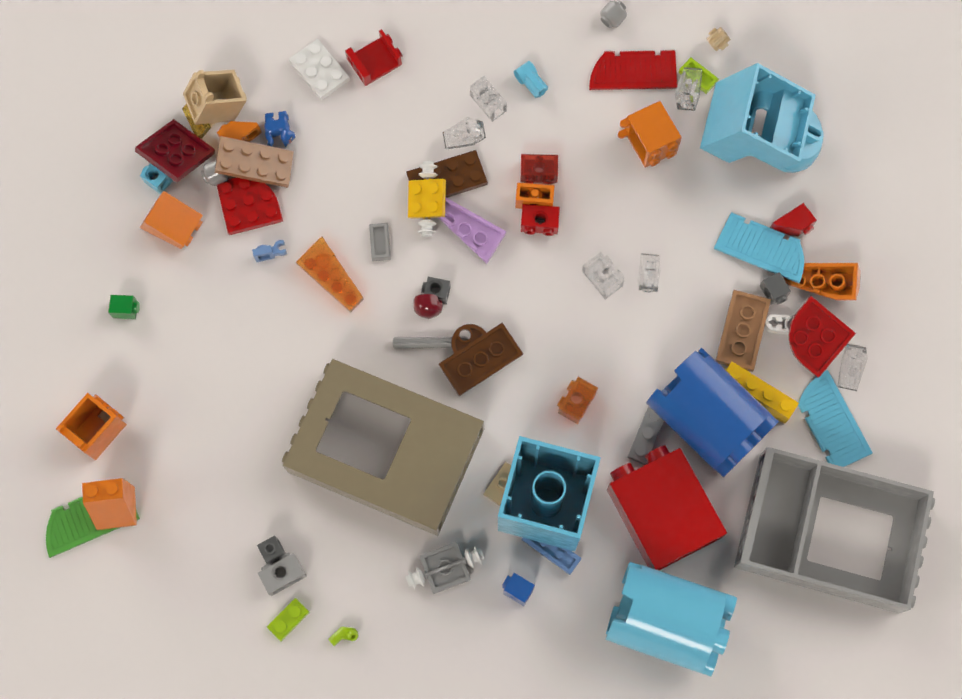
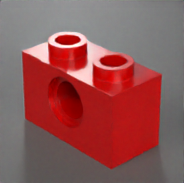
M522 204L521 232L528 235L543 233L545 236L558 234L560 207ZM543 219L545 222L539 224L535 220Z

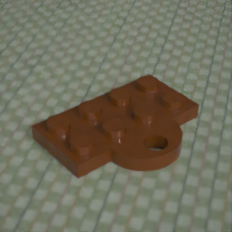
M503 322L487 333L478 325L466 324L459 327L452 336L451 348L454 354L438 365L458 396H461L521 357L523 352ZM461 331H468L470 339L467 341L462 340L459 335Z

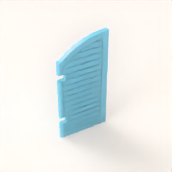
M731 212L714 249L774 274L780 272L782 277L800 283L804 270V254L800 243L801 240L790 236L789 240L783 239L784 233L752 220L748 225L744 223L746 218Z
M829 371L823 372L819 378L816 377L806 387L798 402V407L801 413L808 412L809 417H806L805 420L822 452L828 450L830 453L829 456L825 457L827 462L845 467L873 454Z

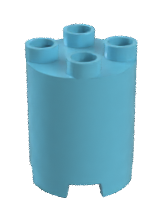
M629 562L622 580L624 584L623 596L619 607H613L605 640L711 677L717 663L718 654L723 655L728 643L730 630L724 629L726 620H731L737 597L644 565Z

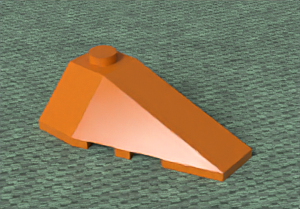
M804 263L800 283L784 277L783 279L787 285L834 300H856L860 289L861 270L858 263Z

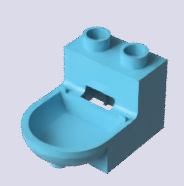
M759 63L745 68L716 82L700 149L728 163L746 156H753L783 172L796 173L805 170L817 159L823 144L824 132L819 118L812 110L816 95ZM758 109L767 111L761 136L757 132L751 133L756 110Z

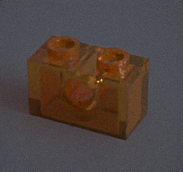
M578 376L576 381L572 380L567 387L569 391L567 396H562L557 404L559 407L558 414L576 424H579L598 391V387ZM573 396H579L582 401L580 403H574L572 402L571 398Z

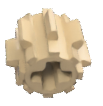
M721 27L712 29L708 33L710 36L706 38L715 51L719 49L724 50L731 40Z

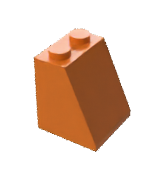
M163 191L139 228L182 249L184 245L188 247L193 237L191 234L194 230L198 231L203 223L200 219L203 215Z
M123 478L82 483L83 504L97 530L137 525L135 487Z

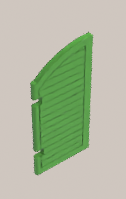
M82 496L68 502L69 509L64 510L63 505L51 510L52 513L46 530L49 558L54 557L118 528L97 530L83 504ZM136 510V517L139 520L140 518Z

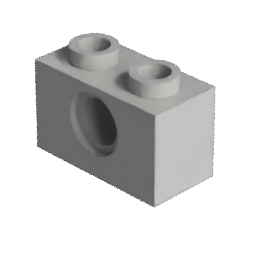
M294 553L282 555L279 557L278 562L273 565L268 563L261 568L262 571L258 572L270 596L307 577ZM280 568L286 569V575L283 578L277 577V571Z

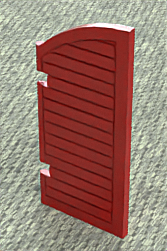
M675 50L660 51V55H655V51H620V56H615V51H604V54L593 68L589 90L677 89Z

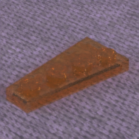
M323 236L296 261V264L350 313L364 300Z

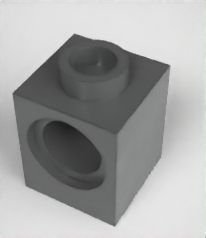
M780 272L764 279L760 284V288L766 298L771 299L770 305L774 303L778 305L785 302L791 292Z
M428 277L427 282H423L421 293L437 295L439 302L442 300V304H447L451 288L450 281ZM434 287L441 289L438 293L431 292V289Z
M275 535L257 545L267 564L279 561V557L286 554Z

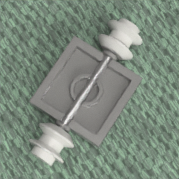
M455 542L420 555L425 571L422 573L419 568H416L415 573L408 571L409 575L405 577L409 588L413 586L414 590H416V585L418 584L424 587L425 579H428L432 592L435 594L470 581L471 579L466 568L467 562L469 566L474 568V563L476 562L482 565L481 560H484L481 548L477 549L474 546V551L470 552L466 549L465 557H462L459 546Z

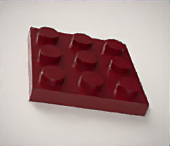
M173 119L135 147V152L177 183L215 154V149Z

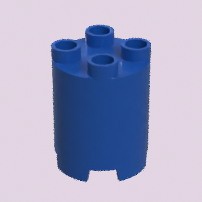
M701 348L698 352H693L674 370L677 377L662 391L656 389L646 404L706 463L724 478L779 421L714 358Z

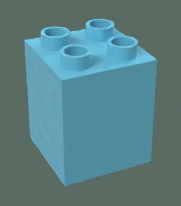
M519 436L498 513V531L575 552L581 538L601 457Z

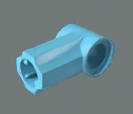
M527 61L513 71L518 82L522 85L524 84L535 98H540L548 90V86L540 78L535 66L530 61Z

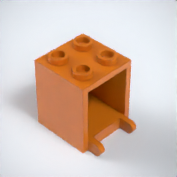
M661 101L630 114L627 118L620 121V127L625 129L618 132V138L623 139L627 137L645 168L650 165L653 167L659 164L662 159H670L677 154L682 137Z
M87 392L58 425L56 430L85 454L97 460L127 424L122 421L124 417L96 394L91 396ZM102 411L111 416L107 422L98 417Z

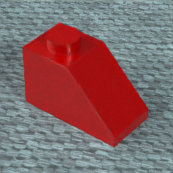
M802 203L774 221L770 228L798 237L803 233L805 235L810 233L814 229L813 226L817 220L806 205Z

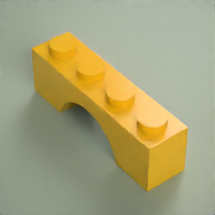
M731 362L726 369L777 420L785 424L790 419L799 404L797 401L734 362Z

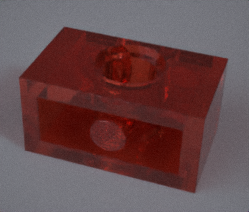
M521 154L520 182L529 184L543 182V184L547 185L557 183L558 155ZM542 168L544 171L536 172L535 169Z

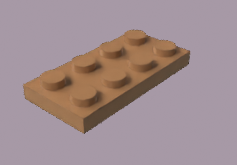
M220 136L214 173L288 188L294 151Z
M733 290L716 356V361L719 364L729 366L731 362H734L749 372L754 371L771 299Z

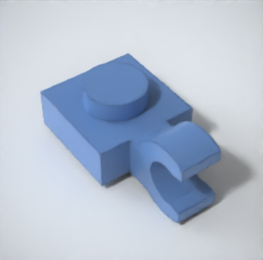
M278 240L273 247L271 245H260L256 249H252L256 262L274 259L275 256L286 255V249L279 250V247L285 245L284 240Z

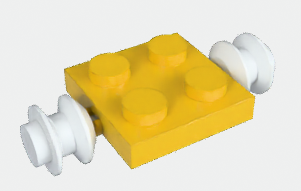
M424 161L423 164L419 165L423 169L419 176L424 178V180H411L408 184V218H423V220L418 222L421 230L417 232L421 233L422 237H432V234L436 233V231L432 230V226L436 225V223L431 218L445 217L446 180L433 179L437 176L434 173V169L438 166L434 165L432 161Z

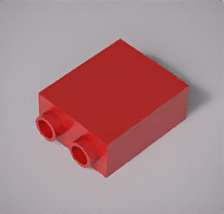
M666 445L660 446L646 454L645 458L649 464L637 470L633 468L631 463H627L612 471L610 475L613 482L609 483L607 488L610 498L647 567L659 571L722 539L727 534L681 448L669 452Z

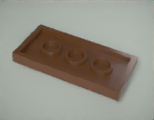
M476 150L434 163L438 167L434 169V173L437 176L433 179L446 180V198L488 185ZM419 167L406 171L409 181L424 180V178L419 176V173L423 172L422 168Z

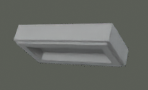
M388 223L369 224L372 262L391 260Z

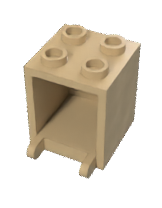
M199 70L194 72L183 92L195 125L235 121L247 101L246 94L242 90L240 79L237 77L235 70L208 72Z

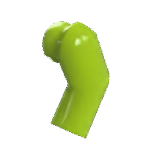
M342 626L328 640L333 646H336L342 639L355 641L358 638V631L353 627Z

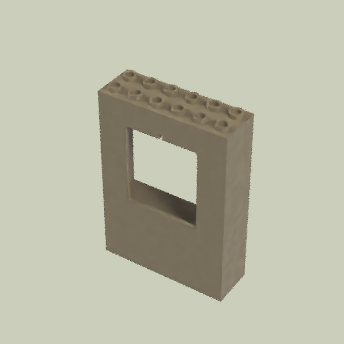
M332 359L324 368L323 374L325 375L323 380H319L316 385L314 399L311 398L308 402L306 416L303 415L300 419L298 433L292 436L290 441L292 446L289 452H285L282 458V466L290 474L438 536L483 434L484 421ZM343 392L411 419L384 479H380L316 451L329 424L326 419H331Z

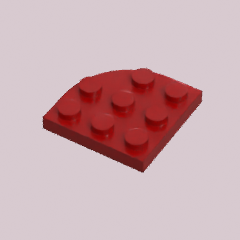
M233 178L217 184L229 236L283 222L278 200L272 189L265 183Z
M810 296L794 315L789 327L788 336L789 345L795 358L801 365L819 378L856 333Z

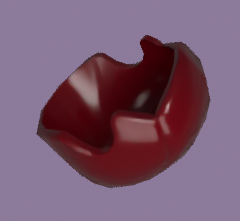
M420 294L413 299L414 311L422 318L431 319L442 312V300L439 302L437 295Z

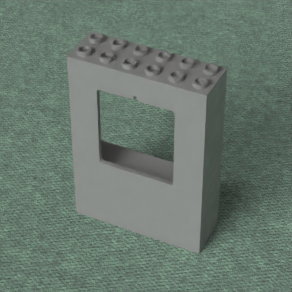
M766 447L759 457L734 568L896 613L909 611L914 607L916 596L913 595L920 580V577L917 575L918 569L922 567L924 560L921 554L922 549L927 544L925 534L926 529H929L931 524L929 514L930 509L932 510L935 504V498H933L934 491ZM821 497L893 517L888 548H891V550L886 552L881 580L808 561L807 556Z

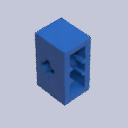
M513 573L512 577L508 575L502 584V588H504L503 594L522 606H525L535 588L533 583L516 573Z

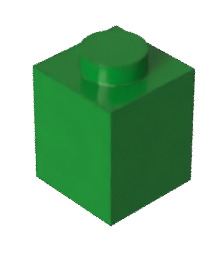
M110 295L108 313L113 318L136 319V313H139L140 304L134 296Z

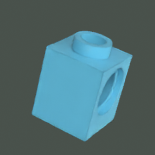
M151 163L143 168L140 175L144 183L159 194L165 191L173 182L170 177ZM159 175L156 179L152 180L153 176Z

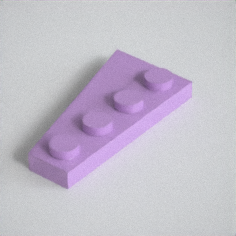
M445 197V217L438 218L487 264L505 237L506 231Z

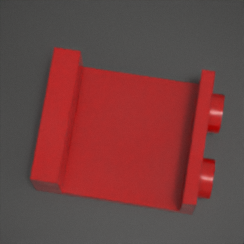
M382 29L379 30L380 38L362 49L354 52L350 47L345 50L348 62L365 86L402 65L401 57L403 56L398 47L394 48L390 35H385Z

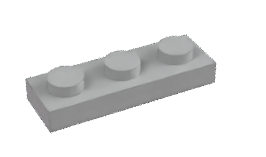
M649 406L627 457L644 465L647 463L645 455L651 452L663 424V420Z

